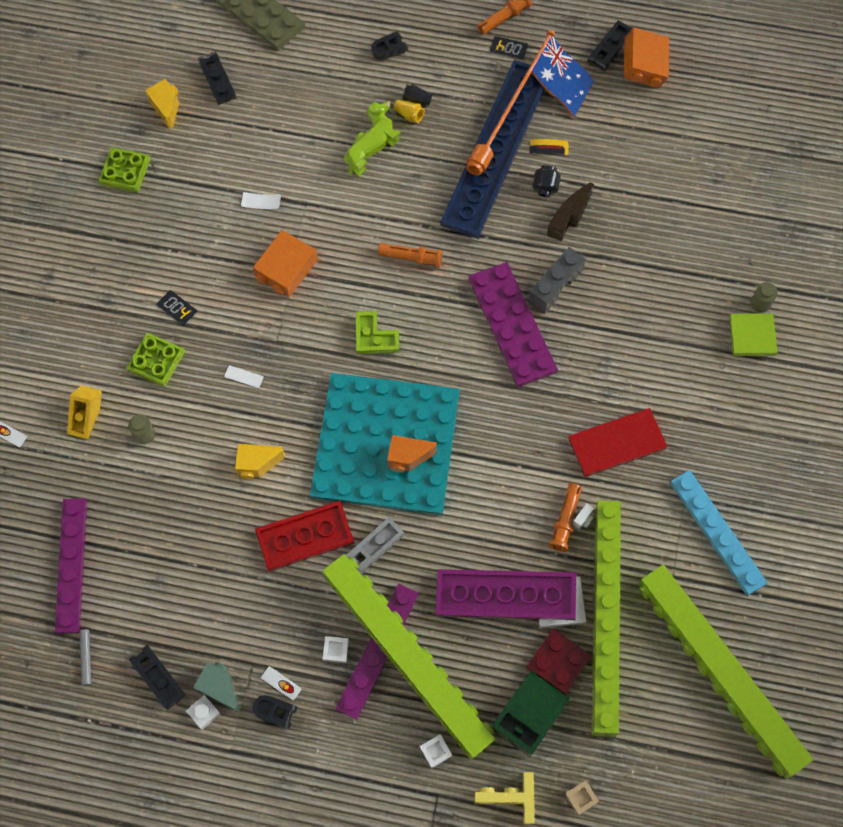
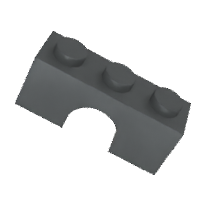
M568 247L530 290L528 302L545 314L558 300L563 287L567 283L571 285L583 271L586 258Z

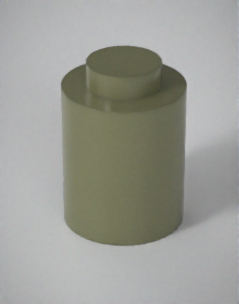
M768 282L759 284L750 300L751 307L760 313L767 312L777 297L776 287Z
M139 414L129 420L128 429L136 442L148 444L154 439L155 429L148 417Z

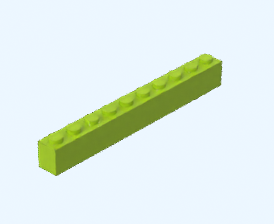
M598 500L595 507L591 736L616 737L619 734L621 502Z
M343 554L322 571V577L470 760L473 759L495 740L492 736L494 731L486 722L482 723L477 717L479 713L471 703L466 704L462 699V696H464L462 691L455 684L452 686L446 679L448 675L441 666H435L431 661L433 659L431 653L425 647L422 649L416 642L418 638L411 629H405L401 624L403 622L401 616L396 611L392 612L387 607V599L381 593L377 594L372 588L374 584L367 575H361L357 570L359 566L352 557L348 558Z
M661 565L641 579L638 584L641 595L646 600L649 599L652 602L654 612L659 618H664L668 624L669 632L675 638L678 637L685 653L689 657L693 656L698 663L696 666L703 676H708L712 682L713 690L719 696L722 695L729 711L734 716L737 715L743 722L741 724L742 728L749 736L752 735L755 738L760 752L764 756L768 755L773 762L772 767L775 772L787 779L814 760L665 565Z

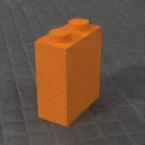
M633 27L625 37L624 79L660 88L669 78V37Z
M281 230L254 265L255 279L263 285L268 284L276 293L290 297L317 262V250Z

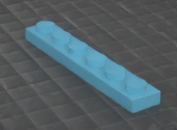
M689 470L671 480V486L746 596L765 586L768 582L692 472Z

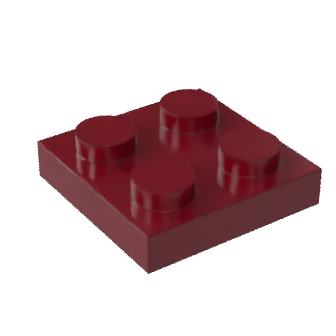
M552 629L526 668L566 695L592 655L555 629Z

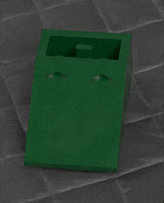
M530 671L491 728L496 734L531 758L570 698Z

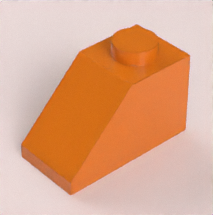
M392 435L387 459L388 468L395 472L413 470L436 454L437 443Z

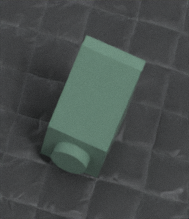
M207 662L193 688L238 713L240 706L232 677L226 672L228 668L218 662H215L214 665Z

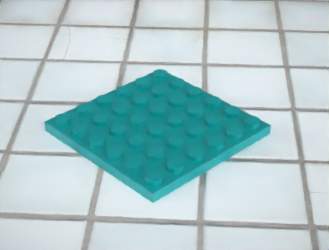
M331 373L310 498L443 516L460 389ZM392 435L437 443L436 454L411 471L395 472L388 468L387 464Z

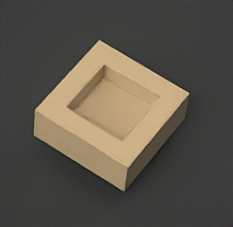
M586 780L565 793L577 815H580L599 802Z

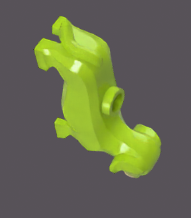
M389 100L382 104L373 102L369 105L366 113L373 126L366 133L360 132L355 138V143L344 155V160L349 165L348 174L351 175L354 172L359 178L366 171L364 167L367 164L366 158L380 152L386 143L392 147L399 141L400 131L393 130L392 121L385 115L391 107Z

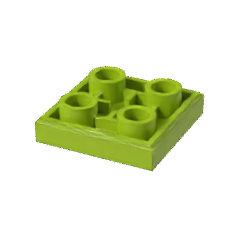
M111 147L98 180L99 185L139 193L151 159L150 156Z
M773 313L730 314L729 322L733 356L777 355Z
M146 333L126 369L133 374L166 387L186 351L180 346Z

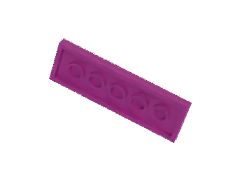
M508 262L469 275L470 285L517 388L556 374L558 369Z
M438 569L435 615L438 617L576 620L577 573Z

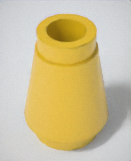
M397 100L394 104V111L411 123H419L424 116L425 110L420 104Z

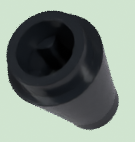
M406 84L402 100L430 106L433 94L414 84Z

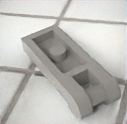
M388 517L346 556L348 558L352 557L359 566L357 570L362 575L376 560L398 542L405 533ZM360 554L365 558L361 563L356 559Z

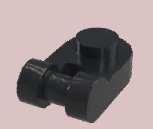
M393 32L374 41L371 46V52L375 59L385 60L396 54H404L408 50V46L405 42H402L399 32Z
M267 695L256 698L252 707L253 713L260 720L287 730L290 729L292 724L290 720L292 715L296 714L298 708L293 704ZM278 708L284 710L281 718L275 716Z

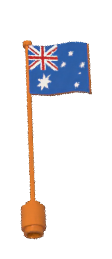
M548 30L546 33L547 37L488 142L476 145L468 158L466 168L471 174L479 176L488 167L494 156L489 146L531 73L544 89L564 105L573 118L578 112L594 81L588 72L554 39L555 32L553 30Z

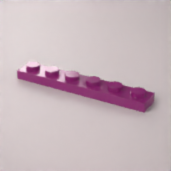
M85 498L63 499L55 619L56 634L80 633L87 500Z
M398 583L387 607L392 612L396 611L403 620L401 624L404 626L419 593ZM372 637L335 708L337 711L355 720L358 719L388 659Z

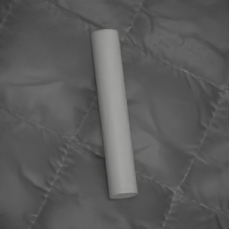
M84 629L80 630L82 686L91 685L89 630Z

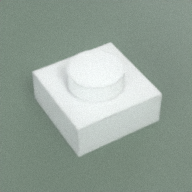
M586 503L574 519L573 529L579 532L582 527L587 528L594 519L591 516L594 510L593 507Z
M325 636L322 660L346 663L349 638Z
M205 695L186 710L202 730L220 715L219 711Z
M441 734L420 746L431 769L452 757Z

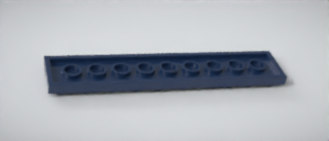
M513 60L475 146L488 142L531 65ZM532 73L489 146L494 156L485 172L476 176L471 174L465 166L440 221V226L476 239L480 238L545 90Z

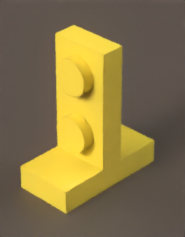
M534 772L523 773V792H519V788H504V792H494V788L484 787L480 788V792H475V804L523 805V825H533L535 823Z

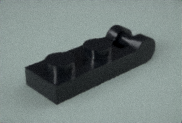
M617 20L590 54L587 62L592 65L596 64L600 70L605 72L612 60L624 47L625 37L633 28ZM600 54L603 55V56H605V58H604V59H601V58L599 57Z
M215 51L205 58L204 56L199 57L198 62L217 104L220 105L236 99V94ZM214 63L215 66L208 68L207 65Z
M147 644L142 648L143 651L137 656L133 655L129 658V661L168 711L183 699L186 694ZM149 658L151 663L143 667L142 663Z

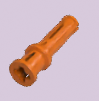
M507 1L505 7L477 24L478 31L483 36L486 35V33L511 16L517 17L520 11L530 8L532 1Z
M381 242L379 244L378 256L415 261L418 265H435L436 268L441 266L443 250L441 249L434 251L425 249V247L416 249Z
M568 484L559 520L554 523V534L552 540L548 543V546L553 550L560 552L568 550L567 542L569 535L573 533V517L582 491V487L578 484Z

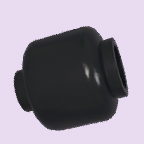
M543 165L535 171L532 187L538 192L539 196L550 197L551 194L558 192L561 175L557 168Z

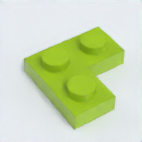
M377 311L356 312V353H400L399 330H378Z

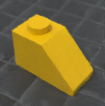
M164 79L146 89L145 92L149 103L167 127L171 129L174 126L179 107L177 97L179 92L174 84L170 85Z
M81 385L70 394L67 434L84 439L90 437L100 411L102 390Z
M238 444L235 465L237 475L247 480L261 477L284 459L283 447Z

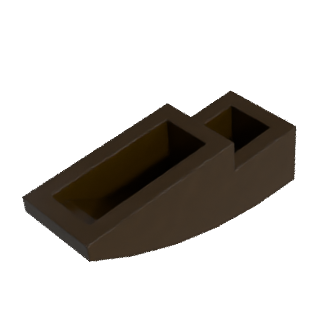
M590 182L581 187L560 206L548 225V237L562 241L569 225L578 227L592 195L593 183Z

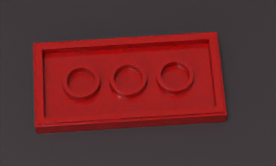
M650 408L569 435L568 437L584 477L654 454L668 447Z
M341 501L255 528L268 572L355 543Z

